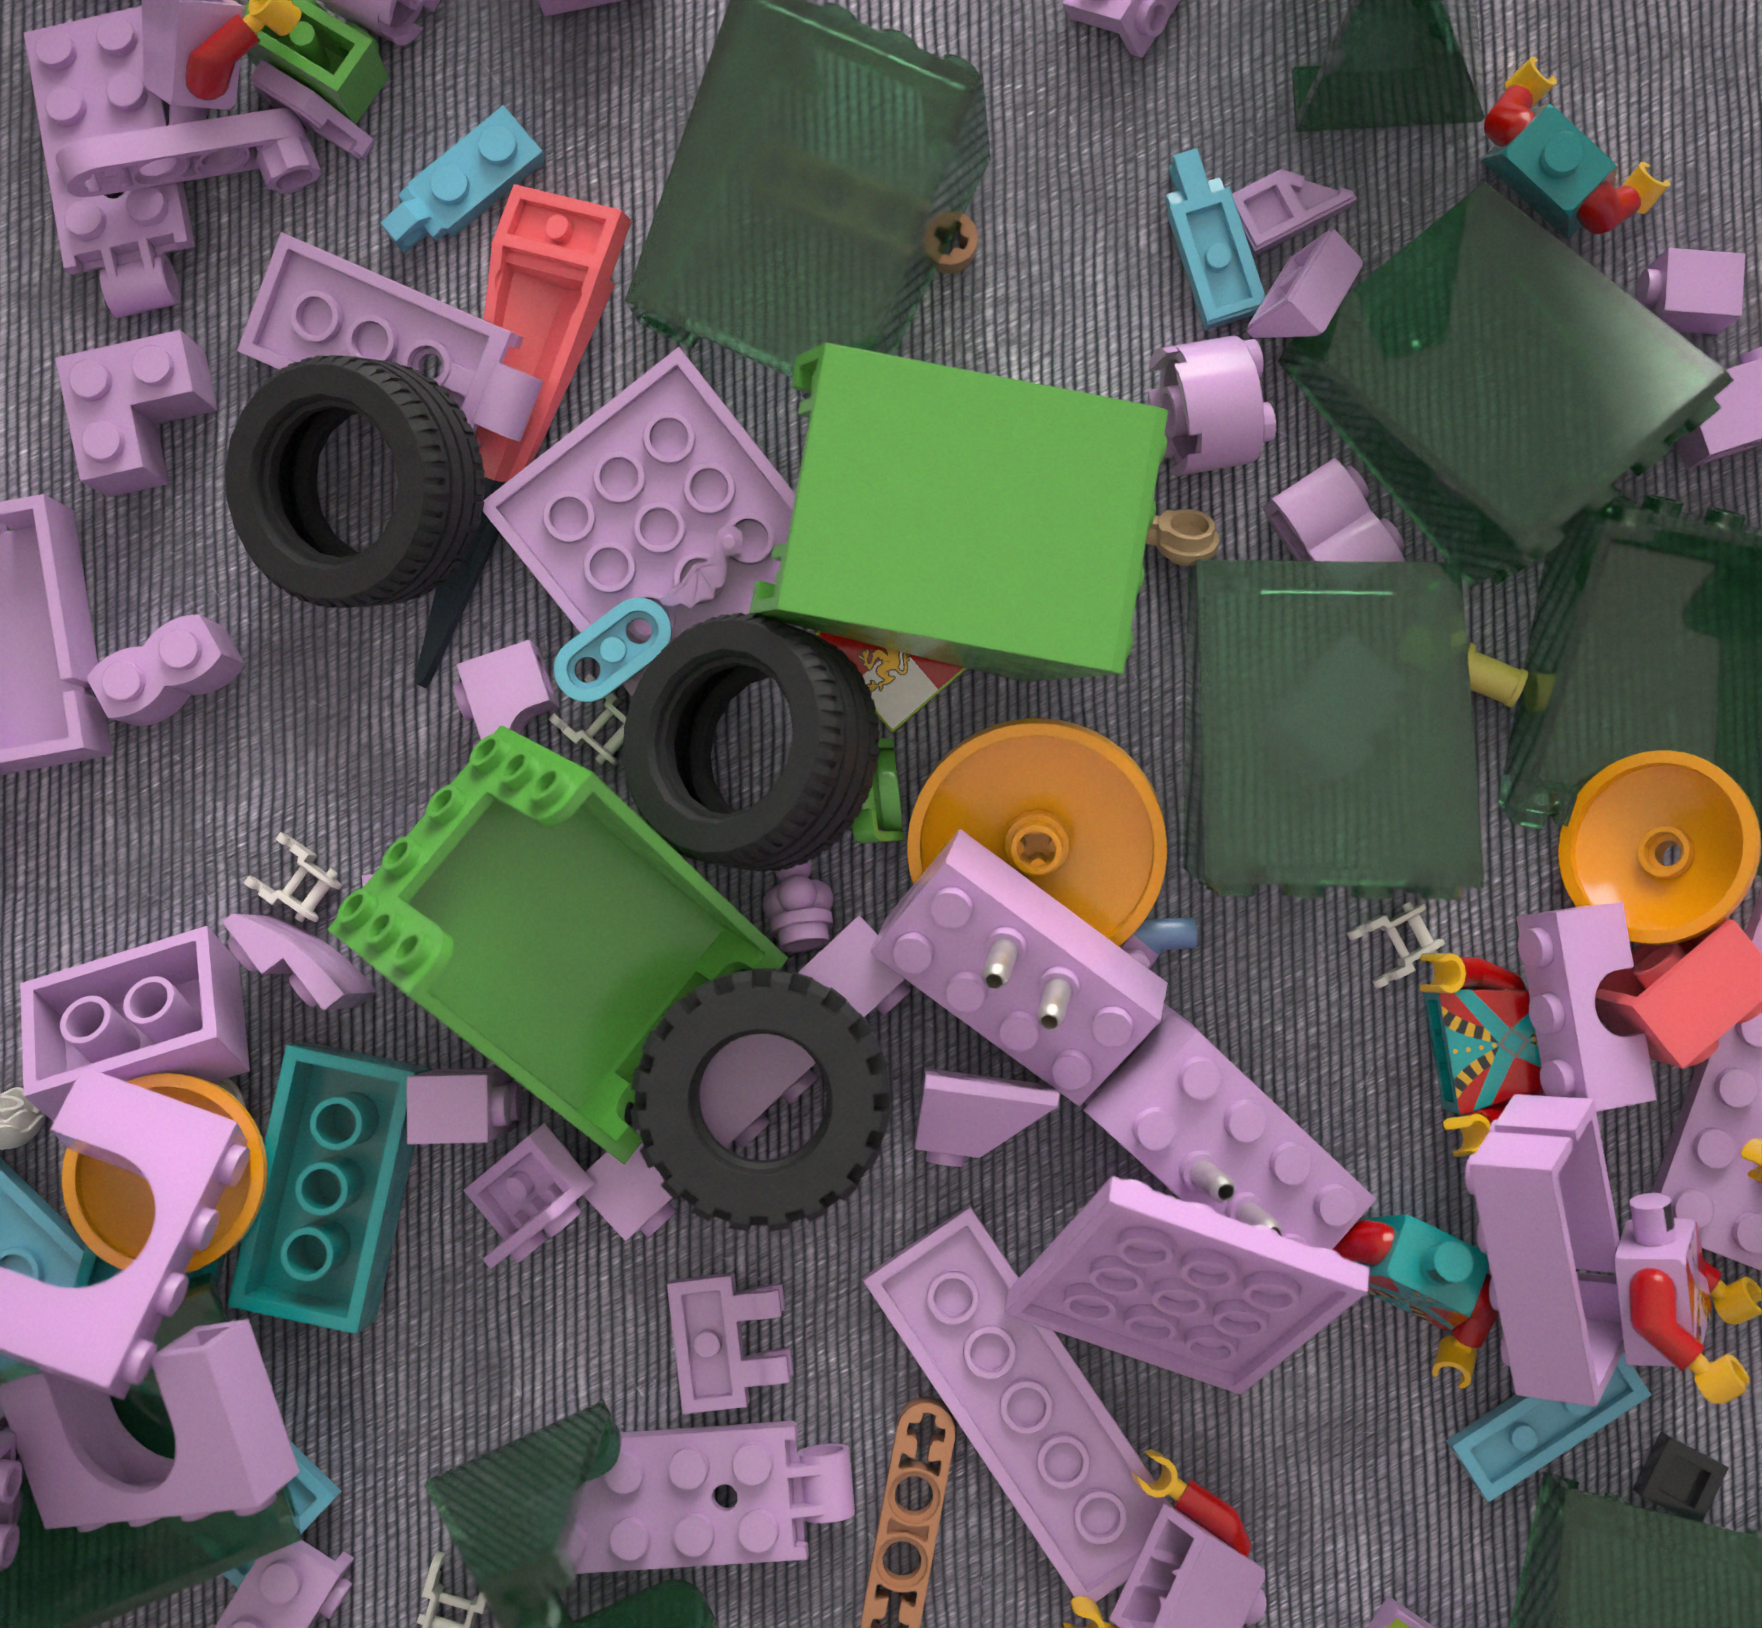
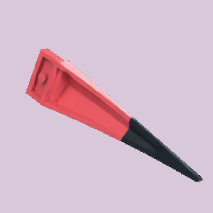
M515 184L512 187L492 241L483 320L524 337L519 349L509 346L503 364L540 379L544 383L520 442L478 425L474 437L482 444L479 454L482 456L483 470L485 472L484 500L532 463L538 453L615 287V284L610 279L632 222L620 209ZM481 512L480 527L477 528L476 538L474 542H471L468 554L464 555V561L459 567H455L454 573L449 578H445L443 584L436 587L415 674L416 684L423 688H426L431 683L499 537L500 532L484 512Z

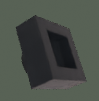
M1660 1432L1632 1490L1651 1502L1701 1527L1729 1467Z

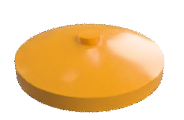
M1048 718L1010 720L985 728L964 739L951 749L929 774L918 795L909 824L907 857L913 885L958 830L961 829L1117 946L1122 945L1144 922L1155 904L1165 876L1167 863L1165 821L1160 802L1145 773L1122 748L1110 739L1091 729L1063 720Z

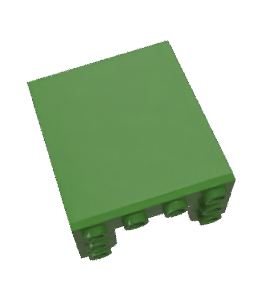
M824 343L796 356L791 388L811 394V398L800 402L798 411L799 416L809 418L787 543L773 546L771 559L781 561L779 572H776L774 581L777 584L760 580L755 581L749 614L1021 682L1123 674L1125 661L1129 657L1133 646L1131 624L1136 596L1144 582L1145 572L1142 561L1147 532L1153 523L1156 513V504L1153 497L1158 468L1167 449L1165 428L1168 410L1136 402L830 343Z
M500 725L494 734L486 736L474 747L470 755V762L450 785L441 788L433 795L427 805L426 814L407 836L398 839L388 848L382 859L381 867L362 889L354 891L343 901L338 910L336 920L327 929L409 997L624 1165L642 1143L641 1135L633 1131V1128L626 1123L624 1117L629 1101L635 1105V1091L631 1090L634 1069L639 1067L643 1055L641 1049L648 1035L657 1027L663 1019V1015L678 1000L688 995L695 988L713 979L734 973L740 969L779 970L788 959L785 954L593 772L503 725Z

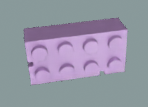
M45 494L0 502V775L113 755L106 713L97 697L90 695V689L92 688L87 681L89 673L98 664L74 510ZM7 526L14 530L7 531Z
M1514 1094L1500 1117L1492 1122L1489 1134L1477 1152L1469 1157L1465 1171L1466 1187L1471 1195H1475L1480 1218L1477 1231L1478 1245L1482 1253H1487L1492 1276L1489 1287L1490 1303L1494 1310L1499 1311L1503 1329L1501 1340L1502 1360L1506 1366L1511 1368L1516 1395L1596 1407L1624 1352V1341L1616 1276L1576 1272V1269L1616 1273L1615 1254L1620 1242L1594 1099Z

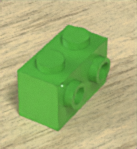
M250 0L245 6V16L249 14L248 5ZM292 0L293 4L301 10V18L297 26L285 36H279L267 26H264L256 35L260 42L246 53L252 64L257 66L262 59L311 89L350 121L357 124L389 78L378 53L380 49L379 44L359 26L352 23L345 24L328 14L315 0Z

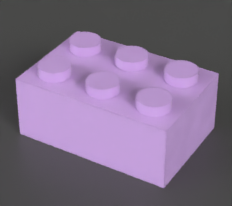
M208 926L20 983L23 1097L53 1122L83 1067L125 1082L152 1074L176 1073L196 1076L213 1083L250 1071L240 964Z

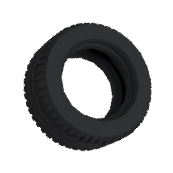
M340 355L308 357L300 362L291 363L287 368H281L274 376L265 380L262 386H259L253 397L246 403L244 410H242L230 438L225 465L226 499L234 528L248 555L268 580H271L280 589H284L290 596L297 597L298 600L310 602L316 606H325V608H354L400 604L408 600L420 598L421 595L431 592L434 587L443 584L445 578H449L454 573L455 567H459L464 561V555L468 554L471 542H474L476 538L477 528L480 527L481 512H483L485 495V472L483 470V459L481 454H479L478 440L474 437L472 426L467 424V417L464 411L459 409V404L449 397V393L439 386L438 382L427 378L424 373L414 370L412 367L390 361ZM360 414L378 428L392 451L398 479L394 513L381 537L361 553L356 552L334 534L322 514L316 487L320 453L331 432L351 415Z
M749 613L725 614L711 617L704 622L694 624L690 629L687 628L678 637L670 641L644 671L631 698L624 725L623 760L631 796L636 803L639 814L643 817V821L680 855H685L687 858L708 864L759 872L781 871L782 869L788 870L793 868L795 865L808 863L809 859L814 860L821 855L822 851H827L833 846L834 842H838L844 835L845 830H848L853 825L854 819L858 818L862 805L869 796L874 781V774L878 766L879 721L875 714L874 700L871 699L872 693L868 685H865L862 673L858 671L857 666L851 660H848V656L834 644L827 642L818 635L771 618ZM772 678L779 686L790 709L793 737L788 762L775 786L768 794L752 807L735 811L725 802L714 781L711 752L716 727L728 704L735 696L751 683Z

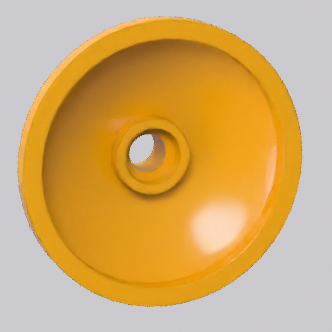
M1670 750L1642 752L1620 759L1598 772L1585 784L1572 801L1564 818L1559 836L1558 860L1564 886L1576 907L1623 902L1630 942L1643 945L1681 943L1703 935L1722 923L1745 898L1754 881L1760 860V829L1757 816L1749 798L1737 782L1719 767L1705 759L1684 752ZM1678 845L1681 850L1679 860L1673 865L1665 866L1663 862L1665 851L1671 846Z
M176 1073L152 1074L129 1080L127 1083L238 1122L248 1140L245 1147L250 1149V1155L244 1173L234 1187L226 1185L215 1208L220 1213L216 1231L210 1243L203 1251L195 1250L185 1273L201 1269L220 1259L233 1249L248 1232L259 1213L267 1184V1158L262 1136L245 1107L232 1094L208 1080ZM66 1148L62 1168V1191L66 1210L72 1225L81 1239L96 1255L118 1269L125 1270L141 1254L153 1230L155 1198L151 1185L138 1174Z

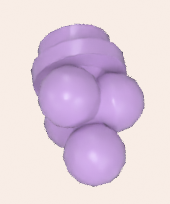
M809 859L808 863L795 865V867L788 870L775 871L776 877L781 881V884L770 888L763 898V910L765 915L771 919L769 921L771 935L778 939L779 949L783 952L798 953L812 951L827 946L830 943L828 931L834 927L832 912L830 911L833 906L834 896L831 888L825 882L808 878L812 872L811 859Z

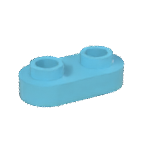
M631 598L618 604L560 649L554 663V675L560 689L570 698L582 702H595L610 695L651 664L661 650L670 642L672 629L666 612L657 603L645 598ZM638 619L647 621L652 628L651 637L642 644L630 641L627 635L630 623ZM585 658H593L600 665L598 678L589 683L582 682L576 674L578 663Z

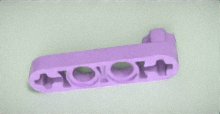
M287 108L85 138L66 145L58 151L55 157L68 192L77 197H94L260 169L268 190H276L278 194H288L300 191L307 184L317 181L321 175V169L300 118L293 110Z

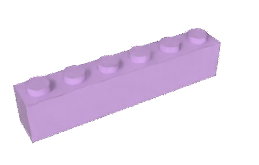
M860 915L798 972L814 978L813 980L828 988L836 990L863 1017L874 1008L883 1016L886 1015L911 991L904 982L905 978L870 953L878 935ZM753 1034L730 1042L711 1059L701 1082L700 1107L709 1131L725 1148L735 1140L743 1149L770 1124V1121L763 1114L768 1107L780 1096L791 1104L817 1079L816 1075L810 1070L816 1062L798 1044L777 1035ZM643 1142L625 1165L606 1152L585 1172L594 1185L583 1196L625 1241L639 1229L647 1238L650 1237L676 1212L668 1202L672 1197L660 1186L664 1179L654 1166L648 1169L640 1152V1149L644 1146Z

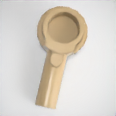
M1192 509L1166 510L1161 516L1155 515L1153 523L1147 532L1145 544L1156 546L1162 555L1177 565L1194 566L1201 562H1206L1215 556L1219 547V535L1215 531L1213 519L1201 511Z

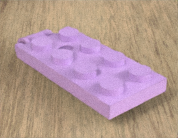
M142 6L24 32L63 268L69 275L100 269L102 292L108 308L116 318L180 304L181 293L178 279L170 260L165 254L195 247L184 183L178 182L125 191L120 197L114 199L107 198L106 195L77 197L68 192L55 159L58 151L77 140L169 125V104L146 89L144 82Z
M283 232L280 233L237 349V351L279 370L308 357L340 355L395 362L424 373V361L429 356L437 355L442 362V371L433 380L438 382V385L449 393V397L459 404V409L463 410L467 417V424H470L474 430V436L479 425L519 442L544 383L540 379L503 364L509 346L519 349L524 337Z
M794 1421L536 1438L529 1444L539 1576L807 1560L809 1549L808 1542L805 1541L803 1521L810 1523H832L849 1519L855 1515L849 1446L844 1444H821L806 1447L797 1452L798 1425ZM725 1484L735 1489L738 1496L736 1505L726 1508L717 1503L714 1492L719 1485Z

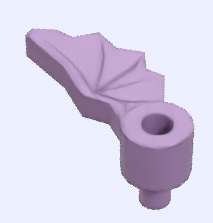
M735 526L722 527L717 532L713 552L707 561L694 564L685 578L660 599L661 604L673 607L681 603L692 609L700 600H713L716 588L725 585L727 574L726 555H735L742 549L744 543L742 532Z

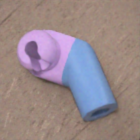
M1195 917L1145 919L1135 933L1119 947L1150 969L1163 950L1193 949L1197 947Z

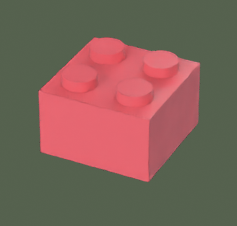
M1725 919L1707 933L1688 941L1670 945L1639 944L1631 951L1634 968L1616 970L1607 974L1599 983L1595 994L1596 1013L1613 1034H1646L1650 1059L1684 1069L1686 1066L1697 1065L1709 1058L1719 1047L1718 1039L1736 1023H1745L1762 1013V954L1735 920Z

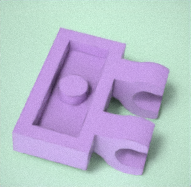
M734 1272L672 1279L667 1283L682 1414L747 1407L750 1402L748 1387L790 1382V1376L794 1374L791 1348L772 1349L745 1356L740 1321L781 1317L782 1311L786 1310L783 1284L764 1285L737 1291Z

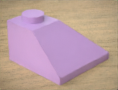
M924 1067L914 1147L917 1150L927 1151L926 1162L963 1167L965 1156L981 1158L1058 1107L1060 1093L1049 1084Z

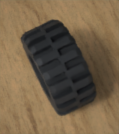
M754 969L734 972L713 979L695 988L688 995L678 1000L663 1015L664 1017L657 1027L650 1032L641 1049L643 1055L639 1067L634 1069L631 1090L635 1091V1107L631 1109L633 1131L639 1130L644 1145L640 1152L648 1169L654 1166L664 1179L660 1186L674 1200L681 1196L694 1206L691 1213L708 1222L713 1216L730 1222L729 1229L749 1232L751 1226H768L769 1232L790 1229L792 1222L805 1218L810 1223L827 1214L828 1208L838 1200L842 1199L845 1201L859 1187V1181L868 1169H872L880 1154V1146L885 1132L887 1133L890 1117V1085L887 1065L881 1046H879L872 1028L862 1014H859L846 1001L847 999L836 990L813 980L814 978L797 972L791 973L776 969ZM771 1034L793 1041L813 1058L824 1079L826 1107L820 1126L805 1145L781 1158L754 1160L731 1152L714 1138L702 1116L700 1087L708 1064L720 1049L744 1036Z

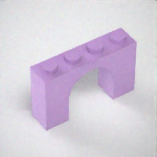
M83 1067L50 1130L67 1149L131 1171L147 1180L151 1185L155 1198L153 1230L145 1248L128 1268L112 1279L90 1287H56L0 1267V1355L124 1399L131 1383L138 1385L147 1375L152 1365L151 1359L156 1353V1344L151 1341L163 1316L171 1317L179 1308L188 1286V1277L184 1275L185 1270L195 1250L203 1251L210 1243L220 1216L219 1211H216L215 1208L226 1185L234 1187L242 1177L248 1163L250 1149L245 1147L248 1140L236 1121Z
M249 1319L194 1327L152 1357L151 1364L174 1429L176 1439L175 1459L155 1454L137 1442L119 1420L110 1396L107 1393L21 1362L0 1375V1402L11 1433H17L16 1448L45 1529L76 1526L79 1532H88L108 1523L128 1521L131 1527H138L162 1517L180 1516L182 1521L189 1522L206 1517L213 1512L234 1510L237 1516H247L257 1513L275 1502L277 1498L276 1492L300 1471Z

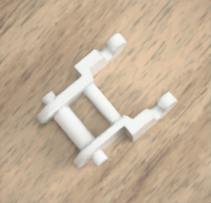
M589 673L584 680L589 683L596 679ZM611 693L605 697L604 707L606 709L586 732L581 730L576 733L556 714H552L549 720L575 744L581 747L585 742H588L599 752V755L595 758L597 762L602 765L608 760L614 766L618 764L617 759L613 755L623 745L626 717L616 709L621 701L614 694ZM614 714L624 724L602 747L593 737Z
M280 832L275 839L279 843L290 847V851L298 856L297 864L300 866L283 890L274 891L252 876H248L244 884L251 889L259 891L258 895L272 905L282 906L285 903L298 912L295 916L298 921L303 922L307 918L317 922L319 917L314 912L316 906L330 887L340 890L342 884L335 879L338 873L332 868L327 873L313 863L317 857L315 853L289 835ZM309 872L319 880L302 903L292 896V893Z
M1407 902L1402 905L1405 912L1389 920L1387 915H1378L1347 932L1350 941H1353L1363 936L1364 933L1378 928L1382 931H1387L1399 953L1398 966L1372 981L1376 989L1386 986L1391 980L1400 979L1416 971L1412 964L1413 961L1419 959L1423 953H1438L1436 949L1445 944L1443 939L1433 941L1420 916V913L1426 909L1424 903L1413 907L1411 902ZM1405 921H1408L1421 947L1410 953L1395 928Z
M437 1551L432 1560L422 1597L430 1599L426 1615L419 1614L417 1624L423 1625L422 1628H473L477 1613L483 1614L489 1605L494 1588L492 1584L497 1576L498 1568L489 1566L480 1594L471 1601L443 1592L444 1586L439 1583L442 1573L440 1567L444 1563L446 1553ZM444 1603L468 1610L465 1623L436 1616L439 1604Z

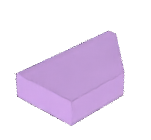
M262 59L250 76L253 86L269 105L276 109L287 108L293 110L300 118L303 126L355 158L365 160L376 143L371 136L314 91Z
M1280 169L1236 191L1232 195L1252 256L1255 257L1353 207L1357 200L1353 191L1340 188L1338 191L1304 180L1305 176Z

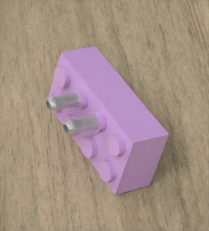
M961 829L958 830L886 917L870 951L881 962L1079 1107L1161 1021L1168 985L1166 981Z
M1172 1013L1168 1015L1084 1109L1094 1121L1183 1202L1207 1205L1217 1214L1248 1225L1269 1227L1275 1230L1279 1236L1313 1248L1318 1247L1332 1250L1377 1200L1198 1030Z

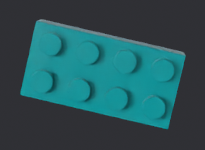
M312 1042L286 1045L264 1142L267 1158L265 1195L256 1219L243 1237L227 1307L358 1334L377 1320L415 1144H407V1076L431 1071L432 1068Z

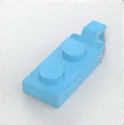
M502 105L408 182L409 186H406L398 194L402 203L380 223L388 236L403 253L410 250L428 234L435 241L446 234L453 238L508 193L514 184H519L541 166L546 157L541 148L506 107Z
M1197 148L1173 155L1172 165H1169L1168 169L1175 192L1166 194L1165 201L1168 209L1166 214L1204 330L1206 331L1253 316L1266 296L1230 186L1224 188L1220 177L1210 181L1207 180Z

